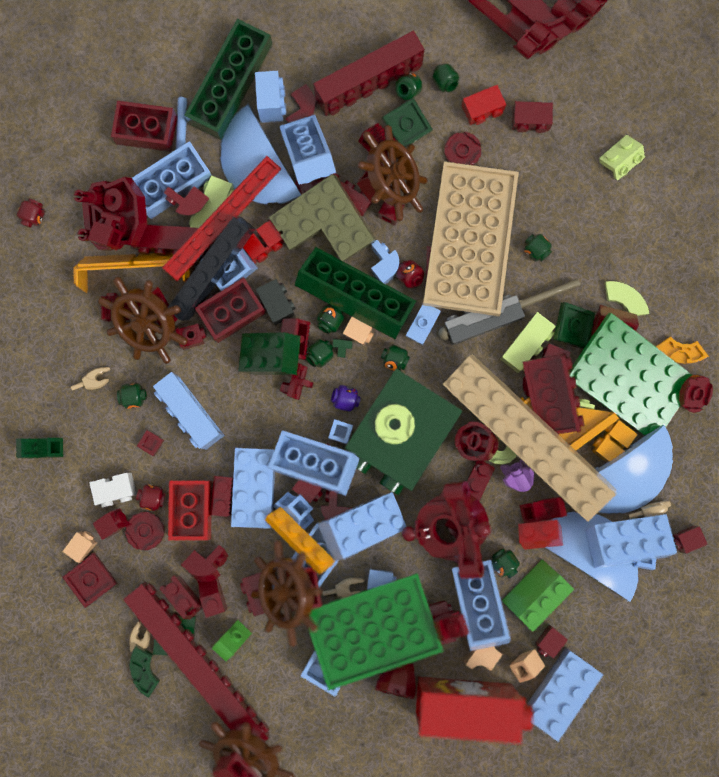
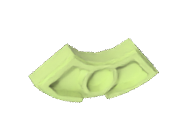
M616 281L604 283L607 301L621 304L627 312L637 314V316L649 314L645 300L634 288Z

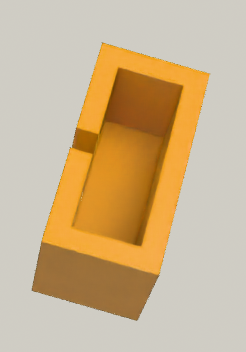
M617 420L604 430L606 433L602 438L598 437L595 440L592 452L608 463L625 452L623 448H628L638 434L620 420Z

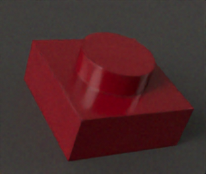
M146 430L137 447L151 456H155L164 439Z

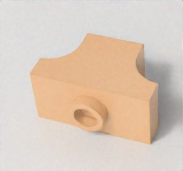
M494 646L471 651L464 660V663L471 669L481 665L491 671L502 654Z

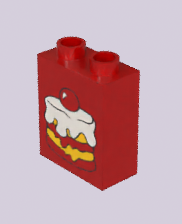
M418 676L415 718L419 736L521 744L522 731L532 730V705H526L525 696H520L510 683Z

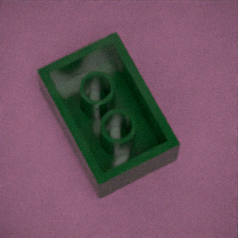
M286 332L242 333L238 372L253 375H297L301 336Z

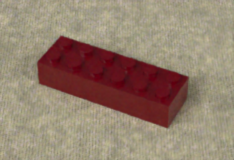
M414 30L313 83L315 97L324 115L333 116L345 106L350 107L356 103V100L372 95L373 91L386 88L390 82L397 81L401 76L411 71H418L423 65L425 49Z

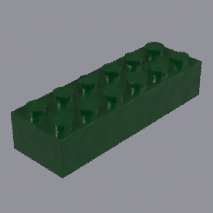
M237 18L184 115L188 124L220 140L222 139L255 78V72L259 71L273 45L270 34Z
M317 247L314 248L298 271L294 284L298 288L395 340L416 303V300Z

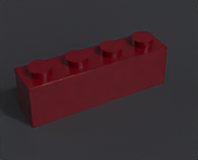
M147 225L139 245H131V247L137 249L140 254L148 255L149 252H155V254L166 256V253L174 255L198 228ZM209 248L204 252V254H203L204 256H205V255L207 254V252L209 251Z

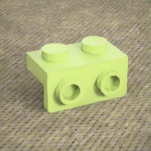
M626 135L603 154L599 161L613 172L616 180H619L645 157L643 145Z

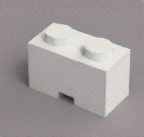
M132 473L112 476V481L104 478L89 482L94 505H101L104 508L112 506L113 501L120 500V503L131 501L132 496L137 495Z

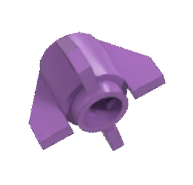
M522 459L511 466H500L502 472L506 475L503 479L506 486L520 492H526L531 489L534 483V472Z

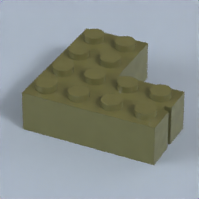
M333 174L269 217L278 232H283L281 237L290 250H295L323 231L341 261H346L376 241L375 236L341 182Z

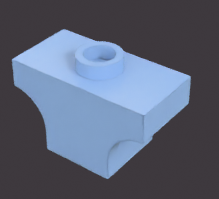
M422 305L406 337L423 345L441 311L435 307Z
M287 492L273 505L275 509L281 507L304 530L314 521L310 514L313 508L301 495L293 496Z

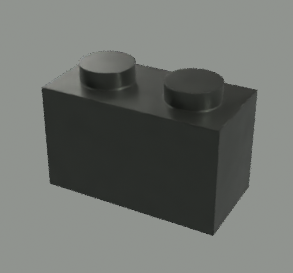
M277 279L256 289L274 325L283 322V319L295 316L293 310L296 308L291 299H286L284 294L287 291L282 282L278 283Z

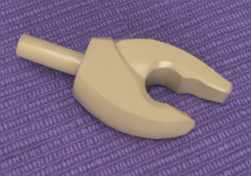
M100 367L91 370L82 378L83 382L71 386L72 391L83 386L88 390L103 387L108 383L109 379L97 381V376L110 371V367Z
M670 501L653 502L641 507V511L628 515L630 519L642 515L644 518L659 516L668 511L671 503Z
M344 579L335 585L336 589L322 591L323 596L337 594V598H344L361 592L359 590L351 592L349 586L363 583L364 579Z
M141 621L135 624L130 634L131 652L136 644L144 649L149 645L150 632L146 630L143 639L138 637Z

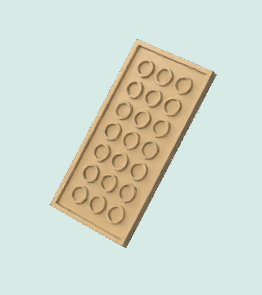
M444 162L423 302L424 306L500 316L519 172Z

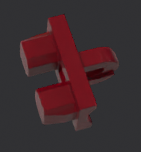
M298 363L297 375H287L291 376L290 383L283 382L280 392L287 394L290 398L299 400L302 388H312L314 384L309 380H305L308 367Z

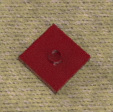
M92 553L62 576L84 608H87L118 584L96 553Z

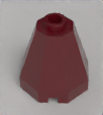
M414 662L382 672L376 681L375 690L398 697L415 699Z

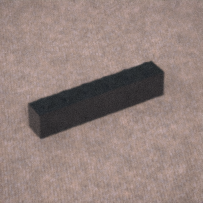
M232 217L168 306V308L176 305L180 307V312L174 314L180 321L192 318L196 312L195 307L203 303L256 230L244 218Z

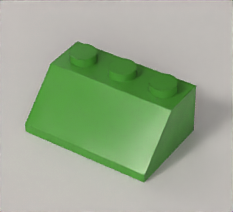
M541 559L501 601L533 632L574 588Z

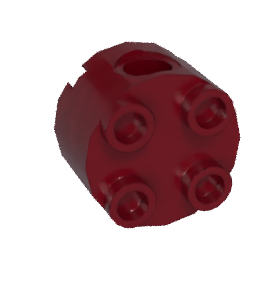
M469 422L458 429L455 436V446L463 458L484 462L491 460L499 448V439L485 424Z

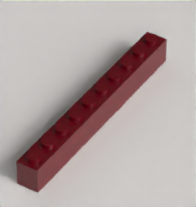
M144 581L123 599L124 602L230 730H242V725L248 723L250 725V733L267 741L270 730L268 725L256 717L257 712L251 705L247 706L243 701L245 698L239 690H234L228 676H223L219 671L218 664L206 656L205 648L201 644L197 645L193 640L194 635L189 629L185 630L181 625V619L169 611L168 603L156 595L155 587L151 583L147 584Z

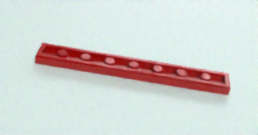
M266 156L166 262L162 269L178 281L217 240L232 217H238L281 171V168Z

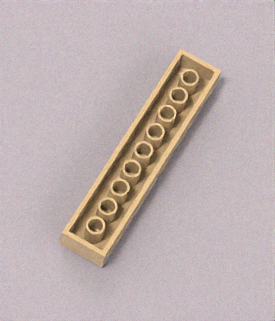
M473 354L443 383L457 399L587 522L617 495L616 488Z

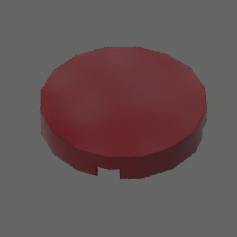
M469 132L454 133L445 144V158L451 163L474 166L481 156L480 141Z
M696 374L684 382L679 394L680 405L684 410L696 413L703 410L702 407L704 405H708L713 394V385L708 377Z
M140 512L128 520L129 525L126 527L125 536L133 548L150 550L160 544L165 534L164 524L156 514Z

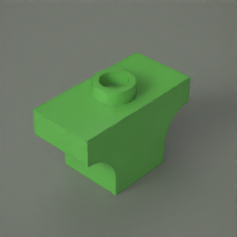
M237 620L212 649L226 662L252 633Z

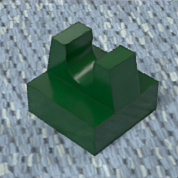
M334 338L333 347H338L337 357L345 358L346 348L352 349L353 340Z

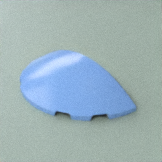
M246 105L232 118L222 138L221 164L224 174L229 183H232L234 189H236L256 166L268 156L281 168V171L258 194L253 202L266 205L267 203L284 204L291 202L301 196V193L278 157L250 106Z
M665 425L660 426L630 445L631 448L600 468H595L616 488L617 494L599 511L600 513L611 514L634 511L653 500L663 489L670 475L673 463L672 442Z
M568 512L567 516L552 519L558 520L562 527L563 546L545 548L631 602L637 588L638 567H634V563L595 569L585 531L594 525L611 523L612 521L596 514L587 522L578 512Z

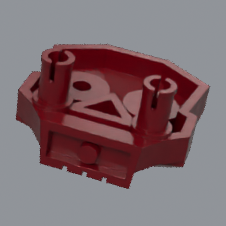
M122 177L112 182H95L91 184L88 191H75L74 196H79L80 198L75 197L74 199L76 202H82L85 229L78 231V235H84V237L78 236L80 241H90L88 240L90 229L94 221L102 224L105 223L106 220L101 218V213L105 211L124 217V223L122 225L116 224L115 226L116 229L124 233L118 249H121L124 245H139L148 224L144 194L132 178ZM90 241L91 243L94 244V246H95L98 250H103V251H111V250H112V249H109V248H106V247L97 245V244H95L94 242Z

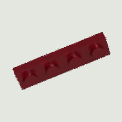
M476 462L466 481L469 485L470 494L479 501L495 470V467L486 462ZM448 519L445 526L459 533L455 523Z

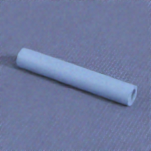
M185 97L178 98L176 149L183 146L186 141V118L184 115L187 111V98Z

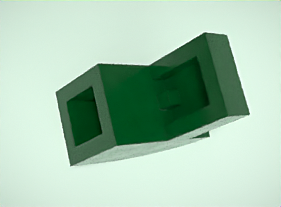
M63 438L16 439V458L63 457Z

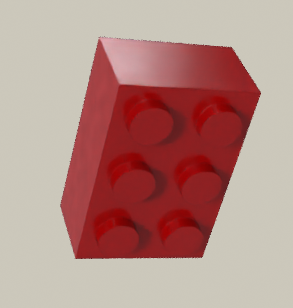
M169 481L168 540L211 539L212 481Z

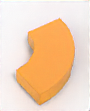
M670 336L656 346L664 354L680 364L695 363L708 357L698 341L691 344H682L676 342Z

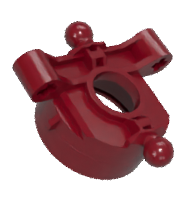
M466 481L446 483L442 493L421 508L414 527L407 526L403 528L402 537L405 541L409 542L417 539L419 545H422L435 558H443L459 563L458 570L461 579H479L484 576V564L482 562L480 546L491 533L486 510L480 501L470 494L469 485ZM446 518L455 523L459 531L457 541L449 543L439 537L436 532L438 519Z

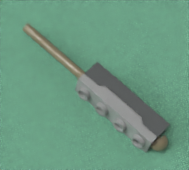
M575 279L523 300H518L517 295L513 297L506 295L502 299L500 316L464 312L465 315L460 317L458 315L450 316L444 323V327L440 328L439 337L444 341L450 340L453 346L512 324L525 317L522 310L523 307L580 286V281Z

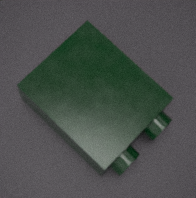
M395 369L345 449L359 458L356 469L364 474L368 472L371 466L384 474L379 484L399 496L404 487L410 491L414 489L459 418L462 410L403 372ZM398 404L411 412L415 427L412 435L406 441L400 444H390L384 442L378 436L375 430V420L383 408ZM398 419L390 420L389 427L392 430L399 429L400 421Z

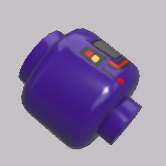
M339 385L338 388H334L331 395L333 406L336 409L351 412L354 407H358L361 399L358 396L357 389L346 385Z

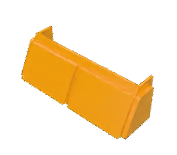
M149 253L148 255L139 254L137 257L136 254L86 256L73 268L74 284L85 293H88L87 270L164 266L173 255L172 253H166V256ZM194 264L183 275L185 283L194 272Z

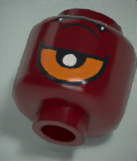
M29 198L28 201L21 202L16 216L21 220L20 224L31 228L32 225L39 226L45 215V209L43 204Z
M412 260L400 263L396 272L397 279L407 288H415L421 285L425 275L422 267Z
M145 484L143 489H138L136 500L139 501L140 508L157 511L159 507H163L166 493L163 492V488L160 486Z

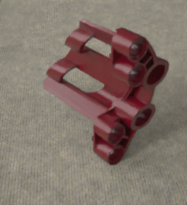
M488 0L468 1L515 40L517 44L513 45V49L528 60L536 53L543 54L570 33H575L582 29L602 9L608 0H558L553 7L548 6L542 0H506L512 5V10L507 15L502 13Z

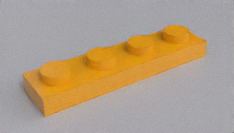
M281 507L266 516L265 521L298 554L301 552L306 553L305 561L319 575L334 564L335 560Z

